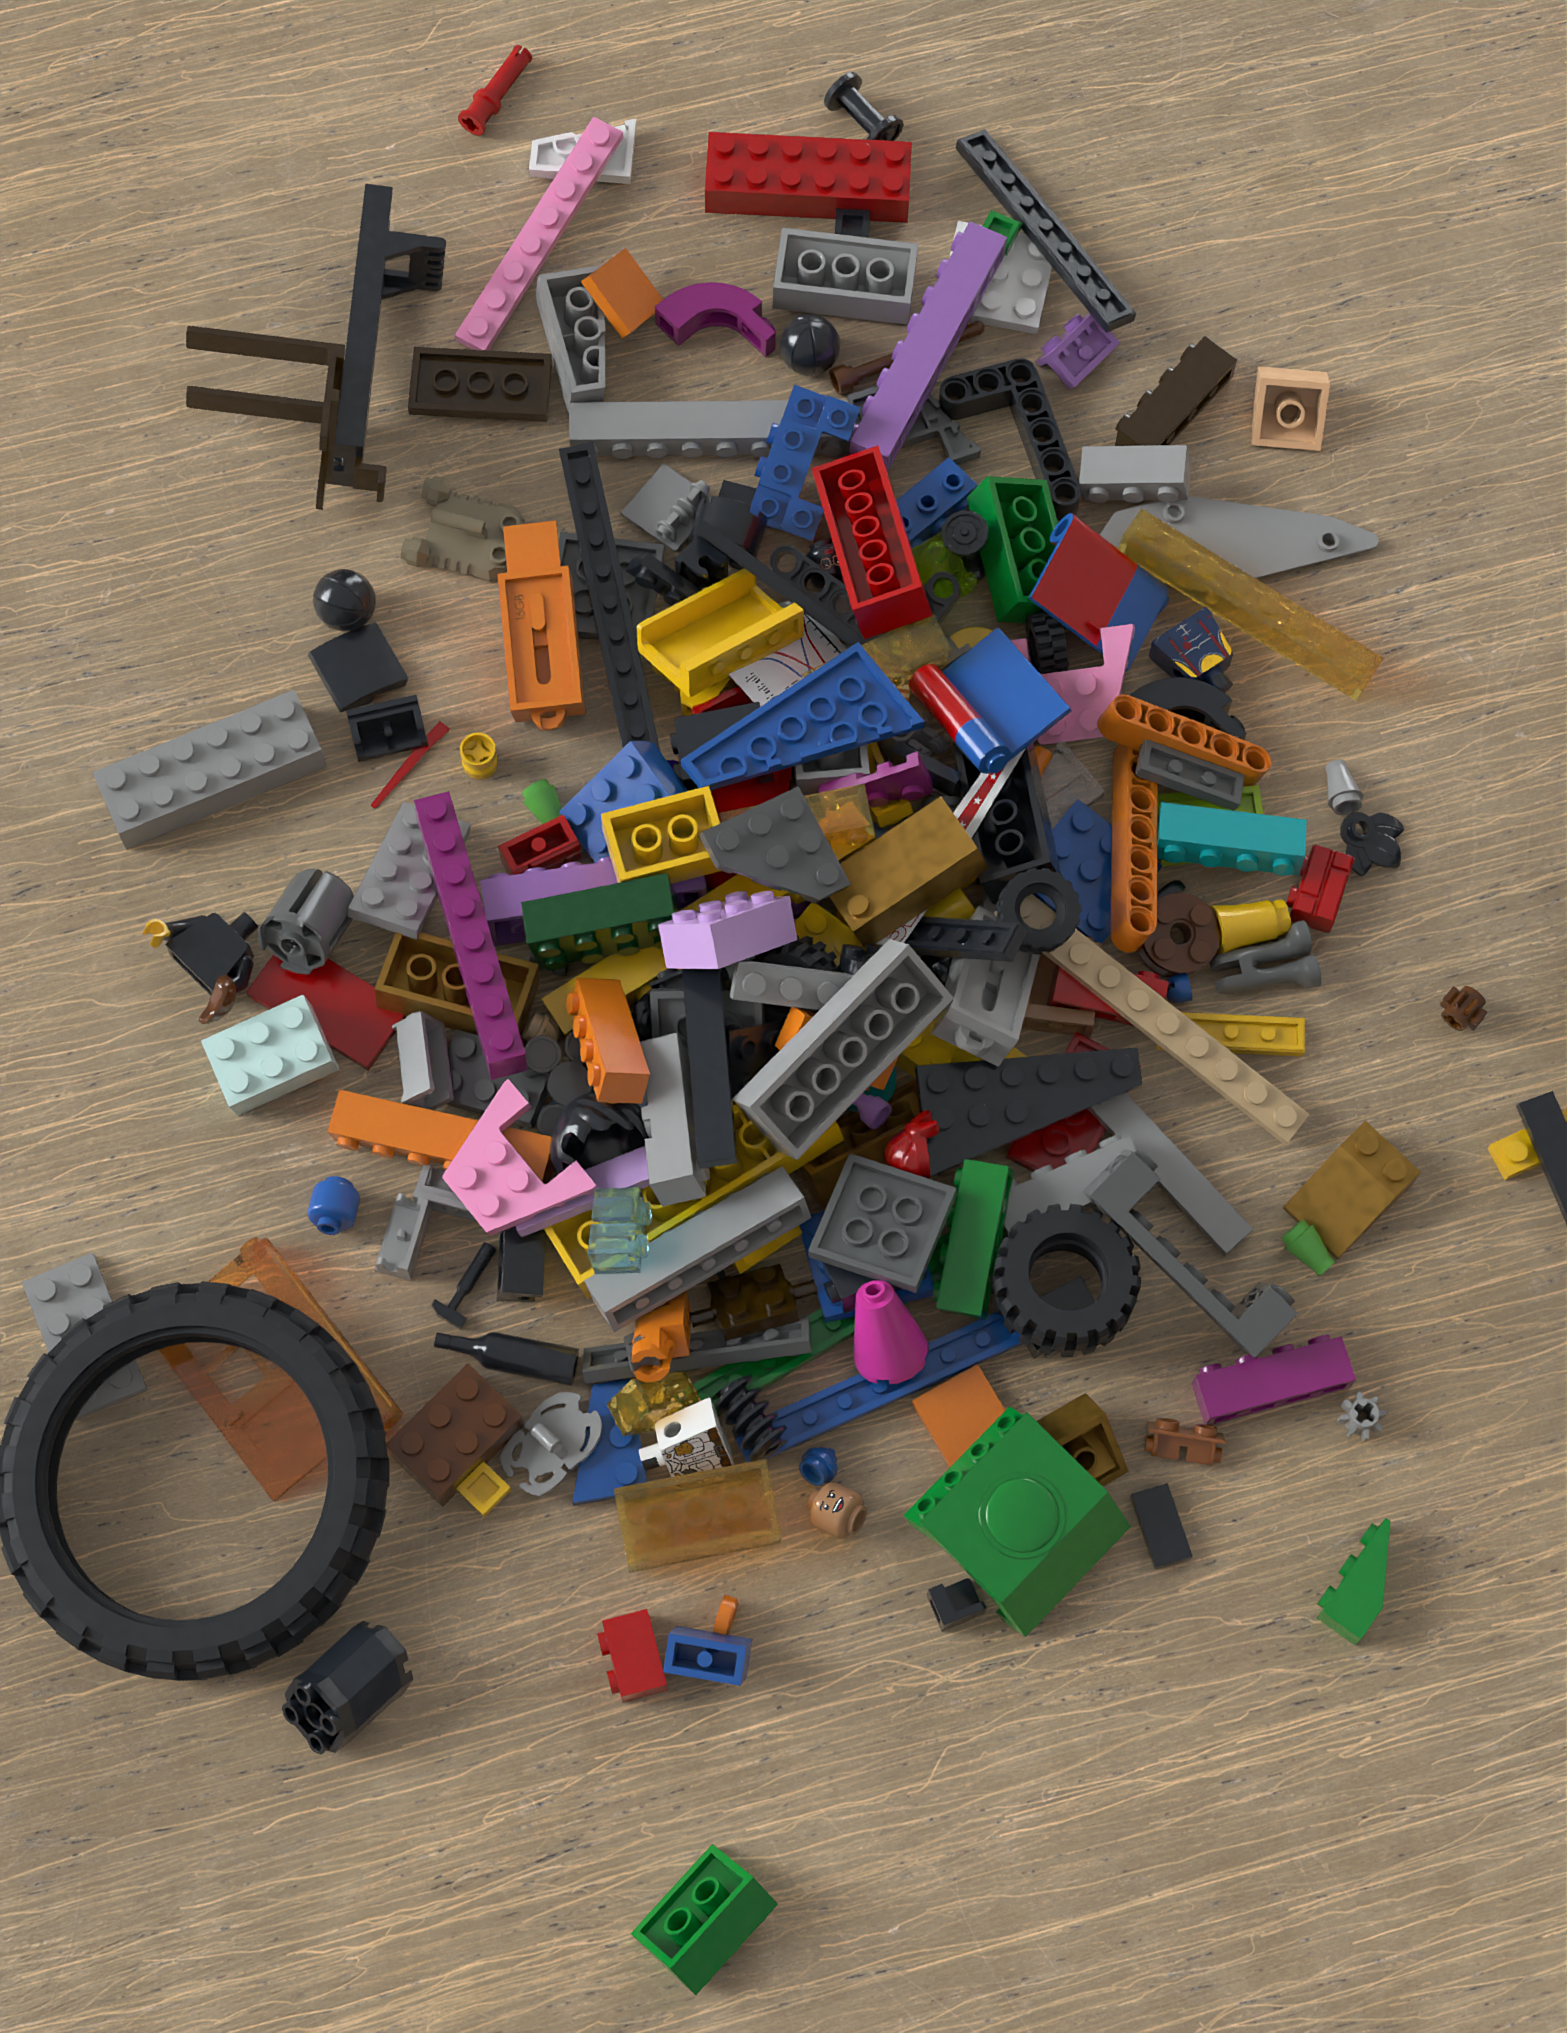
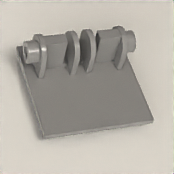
M663 463L620 514L676 553L690 537L700 500L705 498L706 503H711L712 496L707 493L710 487L702 480H699L698 483H691Z

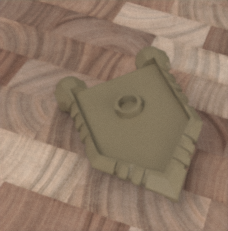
M434 476L432 479L426 478L422 488V498L427 499L428 504L436 505L437 507L433 509L426 539L418 537L406 538L401 549V559L406 560L408 565L416 567L436 565L440 569L448 568L452 572L460 571V574H472L475 578L487 581L498 579L497 574L506 573L507 563L503 526L527 524L524 523L525 520L514 506L502 503L498 505L492 504V501L486 499L481 501V498L478 497L469 498V495L466 494L457 495V492L452 491L445 478Z

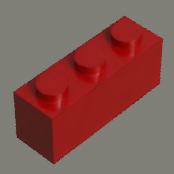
M1055 964L1047 1006L1094 1011L1095 1018L1134 1026ZM1138 971V974H1134L1166 1000L1168 981L1160 980V975L1149 971Z

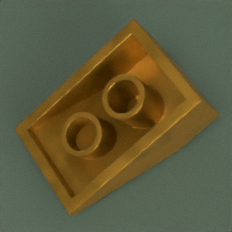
M1365 1120L1283 1206V1209L1297 1222L1304 1219L1308 1225L1313 1224L1328 1252L1338 1260L1414 1184L1421 1171Z

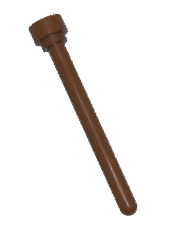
M980 321L968 324L958 343L982 334L985 329L984 324ZM893 353L854 368L851 365L846 367L842 364L830 369L829 375L834 390L838 395L853 391V386L858 385L859 380L878 374L885 367L889 369L894 361L892 360Z

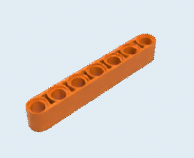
M1118 744L1113 752L1111 940L1119 950L1132 953L1139 949L1156 930L1158 784L1135 776L1139 751Z

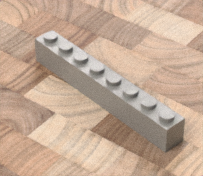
M788 400L569 402L570 446L593 442L596 457L614 456L619 459H626L631 456L663 458L667 455H683L687 458H697L701 455H718L724 458L734 457L735 455L767 457L772 447V444L766 443L773 422L780 424ZM821 433L814 454H823L829 457L847 454L849 443Z

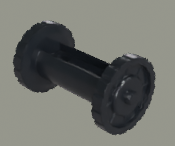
M846 73L833 83L824 97V105L829 110L837 111L843 107L869 134L867 140L895 141L899 137L904 126L903 121L897 115L884 119L858 92L861 88L862 80L857 73Z
M962 510L955 512L945 520L941 529L943 544L949 551L947 558L948 566L956 578L966 582H975L986 576L980 550H983L988 542V526L982 516L974 513V511Z

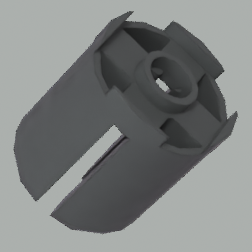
M306 869L297 873L258 929V941L262 950L264 951L268 947L275 956L283 961L280 967L294 973L310 974L313 969L323 967L353 918L348 917V907L354 897L351 888L339 876L328 871L322 873L319 869Z

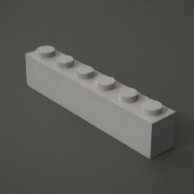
M782 1166L772 1173L764 1174L758 1181L744 1189L731 1193L725 1200L713 1207L698 1212L692 1219L680 1226L665 1231L659 1238L647 1245L632 1250L626 1257L606 1268L598 1270L593 1276L584 1280L594 1303L614 1333L811 1219V1215L804 1196Z

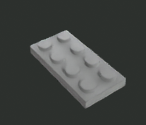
M403 802L348 907V917L417 940L438 898V892L418 826L415 806ZM458 820L465 844L470 834L471 824Z
M93 1252L22 1281L48 1352L61 1341V1335L82 1318L88 1319L101 1311L104 1305L112 1302ZM136 1359L118 1370L92 1394L78 1414L76 1421L148 1391Z

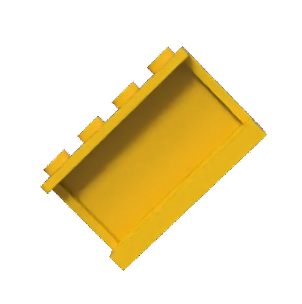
M744 568L637 625L638 652L690 698L728 678V674L755 663L804 637V610L795 602L782 608L756 585L755 576Z

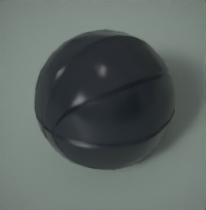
M815 314L798 316L788 323L781 334V356L787 366L800 375H820L830 369L839 356L840 337L832 323L822 316Z
M337 569L324 575L316 585L313 593V606L317 616L329 628L342 632L359 629L371 619L376 607V595L373 586L361 573L349 569Z

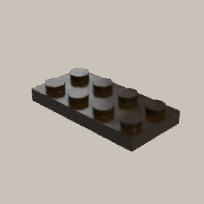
M414 347L408 401L409 415L547 422L552 354Z

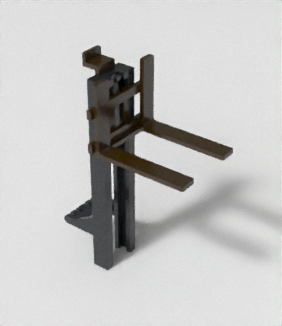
M365 183L346 351L344 344L187 326L186 347L188 349L328 366L324 402L197 386H187L186 406L188 408L321 424L319 450H322L316 496V509L323 510L326 484L377 491L376 502H383L387 467L363 463L381 301L417 289L439 291L442 288L446 240L441 237L390 231L393 187ZM404 255L410 256L409 272L385 269L387 260Z

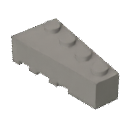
M602 265L538 275L535 298L568 415L569 402H603L605 314L581 283L582 280Z
M677 1033L641 1041L640 1044L650 1072L644 1094L647 1106L641 1107L642 1120L649 1136L648 1139H644L649 1185L662 1207L705 1197V1180L710 1179L709 1168L700 1169L697 1163L689 1054Z

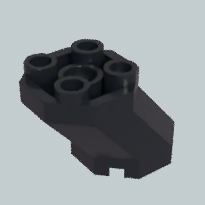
M361 1621L341 1637L306 1671L294 1678L285 1692L287 1703L282 1706L283 1715L307 1739L310 1748L315 1753L323 1754L326 1751L336 1753L342 1749L392 1702L401 1697L413 1681L412 1671L410 1670L405 1673L403 1663L409 1660L406 1649L386 1626L376 1625L373 1628H369L370 1622Z

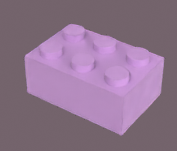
M740 891L725 895L726 901L724 902L715 900L699 904V910L695 912L694 910H683L673 913V920L658 924L666 968L720 969L796 941L797 934L790 897L774 896L773 891L759 892L748 897L746 891Z

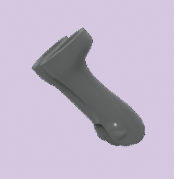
M1304 920L1293 923L1286 937L1279 941L1234 949L1214 956L1210 961V968L1213 972L1240 967L1242 974L1225 977L1216 981L1215 986L1220 994L1242 993L1285 983H1298L1306 988L1321 986L1320 967L1315 955H1310L1312 951L1311 935L1308 925ZM1300 958L1295 962H1289L1273 968H1256V965L1261 963Z

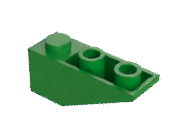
M1387 1518L1379 1526L1371 1523L1359 1541L1365 1546L1359 1556L1356 1558L1350 1554L1338 1572L1344 1577L1338 1587L1335 1589L1329 1585L1317 1603L1318 1606L1323 1608L1317 1619L1354 1645L1363 1638L1383 1608L1391 1523Z

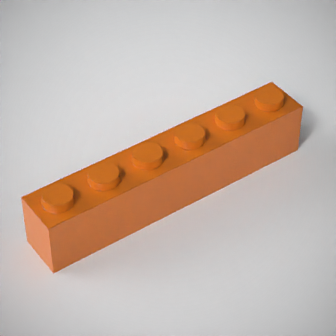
M339 1089L327 1132L337 1141L336 1145L344 1149L358 1151L359 1146L371 1148L372 1154L383 1158L393 1159L394 1154L408 1157L407 1161L412 1164L423 1166L433 1162L444 1165L443 1170L446 1171L479 1120ZM510 1127L506 1128L503 1131L505 1138L542 1183L548 1184L554 1169L550 1155L551 1136Z

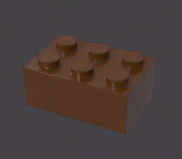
M466 1364L386 1443L389 1455L443 1507L457 1493L456 1488L483 1461L487 1464L508 1443L511 1437L524 1427L522 1415L469 1364Z

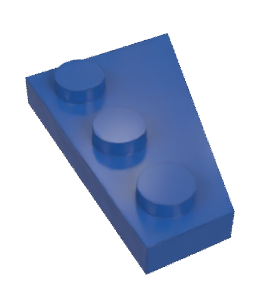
M624 1379L592 1385L588 1413L597 1411L600 1415L603 1426L602 1436L590 1456L583 1463H579L572 1502L573 1506L649 1493L646 1471L639 1455V1449L642 1447L631 1380ZM586 1427V1441L581 1451L585 1449L590 1437V1427Z

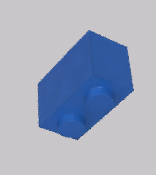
M675 1626L668 1636L663 1672L741 1686L747 1678L753 1639Z

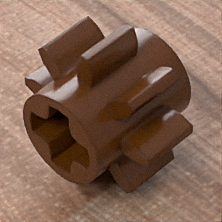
M1453 986L1440 1003V1006L1445 1009L1441 1016L1450 1027L1457 1031H1463L1467 1026L1474 1031L1487 1014V1011L1483 1009L1486 1001L1477 990L1470 986H1464L1460 991Z

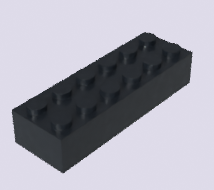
M953 742L958 771L963 773L960 782L963 797H965L981 772L971 760L968 761ZM1034 742L1024 750L971 838L989 867L979 874V880L993 905L997 904L1000 893L1009 881L1021 872L1025 873L1033 868H1036V870L1046 868L1050 869L1051 872L1061 874Z

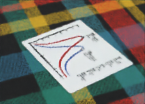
M804 613V637L728 675L753 702H760L762 706L847 650V648L833 633Z

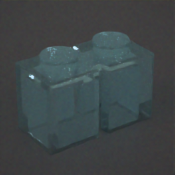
M640 1187L595 1189L592 1220L593 1222H599V1224H591L588 1256L595 1274L641 1273L642 1258H647L648 1238L647 1235H644L645 1225L651 1224L652 1213L650 1202L644 1201Z

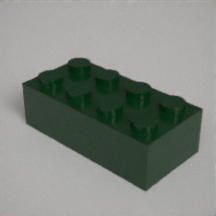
M667 873L521 902L527 945L540 969L546 968L548 970L563 969L568 963L578 961L595 963L601 961L604 956L614 954L630 956L637 954L640 949L649 947L663 949L658 924L673 920L672 914L680 911L677 895Z

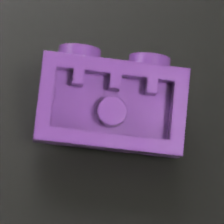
M1079 313L1071 318L1064 325L1066 332L1060 338L1056 335L1041 347L1044 353L1036 360L1039 366L1048 363L1069 390L1076 387L1120 344L1111 331L1106 333L1090 313L1083 317Z

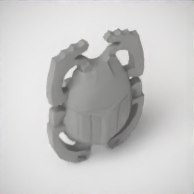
M562 1392L545 1400L534 1410L524 1425V1428L530 1430V1432L526 1435L521 1429L516 1432L498 1458L501 1461L503 1471L507 1473V1477H514L511 1466L528 1470V1480L531 1485L525 1482L520 1483V1489H524L526 1493L542 1497L552 1491L567 1477V1472L561 1469L564 1464L568 1469L572 1470L580 1462L583 1463L596 1448L602 1436V1420L597 1411L583 1414L579 1410V1401L582 1399L580 1395L572 1392ZM559 1404H565V1408L553 1409L543 1414L545 1411L554 1406H557ZM586 1427H590V1437L585 1449L581 1451L586 1441ZM522 1443L520 1459L515 1462L513 1460V1452ZM554 1473L552 1478L544 1483L535 1481L538 1477Z

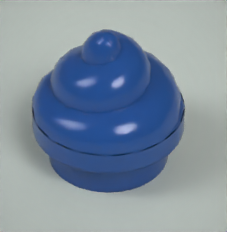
M824 1447L810 1448L802 1455L799 1470L803 1478L810 1484L821 1486L823 1483L831 1482L837 1475V1457L833 1449Z

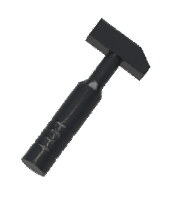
M486 1242L482 1244L459 1281L457 1292L448 1306L436 1299L433 1301L432 1307L439 1318L460 1330L462 1329L467 1318L456 1312V1309L463 1298L472 1291L490 1259L495 1254V1247Z

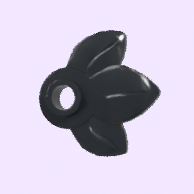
M1354 812L1343 819L1340 826V835L1347 844L1345 854L1355 858L1352 870L1358 875L1364 876L1371 868L1372 863L1384 868H1397L1400 866L1401 850L1394 838L1404 831V827L1398 819L1382 812L1370 817L1361 812ZM1356 824L1362 827L1363 835L1357 833L1355 829Z

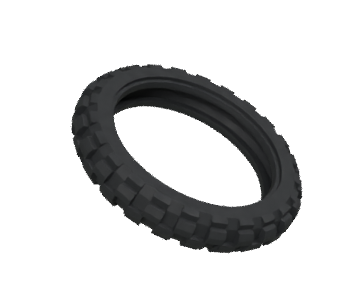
M202 1281L201 1283L181 1284L177 1282L154 1286L150 1290L139 1294L125 1295L104 1305L101 1311L88 1319L82 1318L61 1335V1341L48 1354L44 1353L27 1375L29 1379L20 1395L14 1397L4 1421L6 1427L0 1445V1536L3 1544L1 1550L11 1575L15 1576L24 1592L23 1596L38 1616L43 1618L56 1631L57 1635L77 1650L98 1660V1662L124 1672L153 1679L193 1681L207 1680L226 1675L231 1676L257 1668L258 1665L275 1657H280L303 1643L308 1635L319 1626H323L337 1612L354 1585L357 1586L371 1561L369 1558L377 1538H380L387 1511L385 1506L387 1489L390 1487V1458L387 1454L386 1432L380 1410L369 1389L370 1386L357 1364L321 1325L299 1309L271 1295L254 1289L250 1290L232 1286L228 1283ZM208 1342L240 1347L259 1354L282 1368L296 1382L314 1409L324 1437L328 1461V1481L321 1517L311 1540L294 1566L280 1581L249 1603L232 1611L200 1619L171 1620L139 1614L117 1603L100 1590L80 1567L69 1548L63 1533L57 1501V1478L65 1441L78 1414L92 1394L108 1378L135 1359L168 1346L185 1343Z

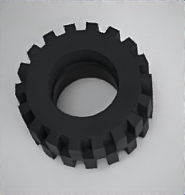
M797 935L796 941L755 955V959L752 960L753 962L844 973L840 966H836L833 961L837 958L833 951L827 953L825 951L827 945L821 941L813 944V937L809 936L799 939ZM764 1003L765 1023L786 1019L791 1007ZM807 1009V1010L812 1011V1012H815V1013H817V1012L819 1011V1010H814V1009Z

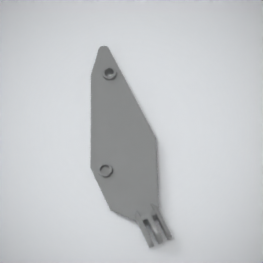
M1191 496L1188 497V500H1177L1171 503L1156 501L1116 511L1100 533L1102 537L1162 583L1211 590L1371 550L1379 542L1376 534L1331 516ZM1323 541H1329L1332 546L1325 545Z

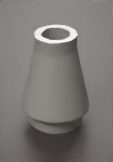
M1338 759L1329 762L1325 766L1328 806L1337 815H1349L1358 811L1362 807L1363 793L1350 773L1346 761Z

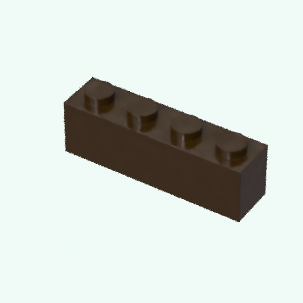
M1206 336L1197 345L1190 344L1180 358L1181 362L1175 368L1170 366L1163 373L1157 388L1153 392L1147 390L1137 404L1138 408L1131 415L1126 413L1120 419L1115 428L1118 431L1115 446L1170 445L1232 379L1237 359Z

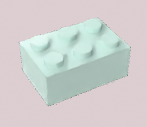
M304 995L201 1040L229 1108L238 1116L340 1070L313 1006Z

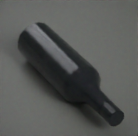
M437 1332L434 1341L435 1348L450 1349L451 1351L470 1355L482 1367L488 1370L570 1386L574 1382L579 1359V1348L498 1332H490L477 1338L451 1336Z

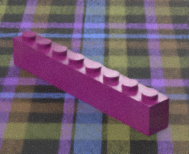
M450 792L414 800L418 826L490 1078L494 1080L527 1071L524 1047Z

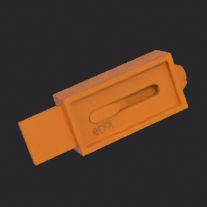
M556 520L503 526L507 573L497 574L510 711L515 723L533 721L536 727L542 731H552L562 727L569 716L586 715L573 578L569 566H561Z

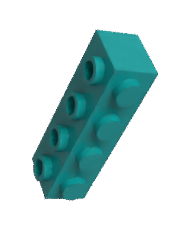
M1161 802L1157 817V859L1166 860L1170 863L1202 864L1205 867L1237 868L1245 872L1262 871L1275 873L1279 876H1299L1305 858L1307 820Z

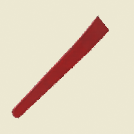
M439 721L426 735L428 746L412 751L371 803L372 808H377L425 753L450 730L448 726Z

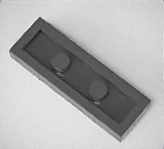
M1148 739L1140 746L1135 776L1235 811L1240 805L1245 776L1244 774Z

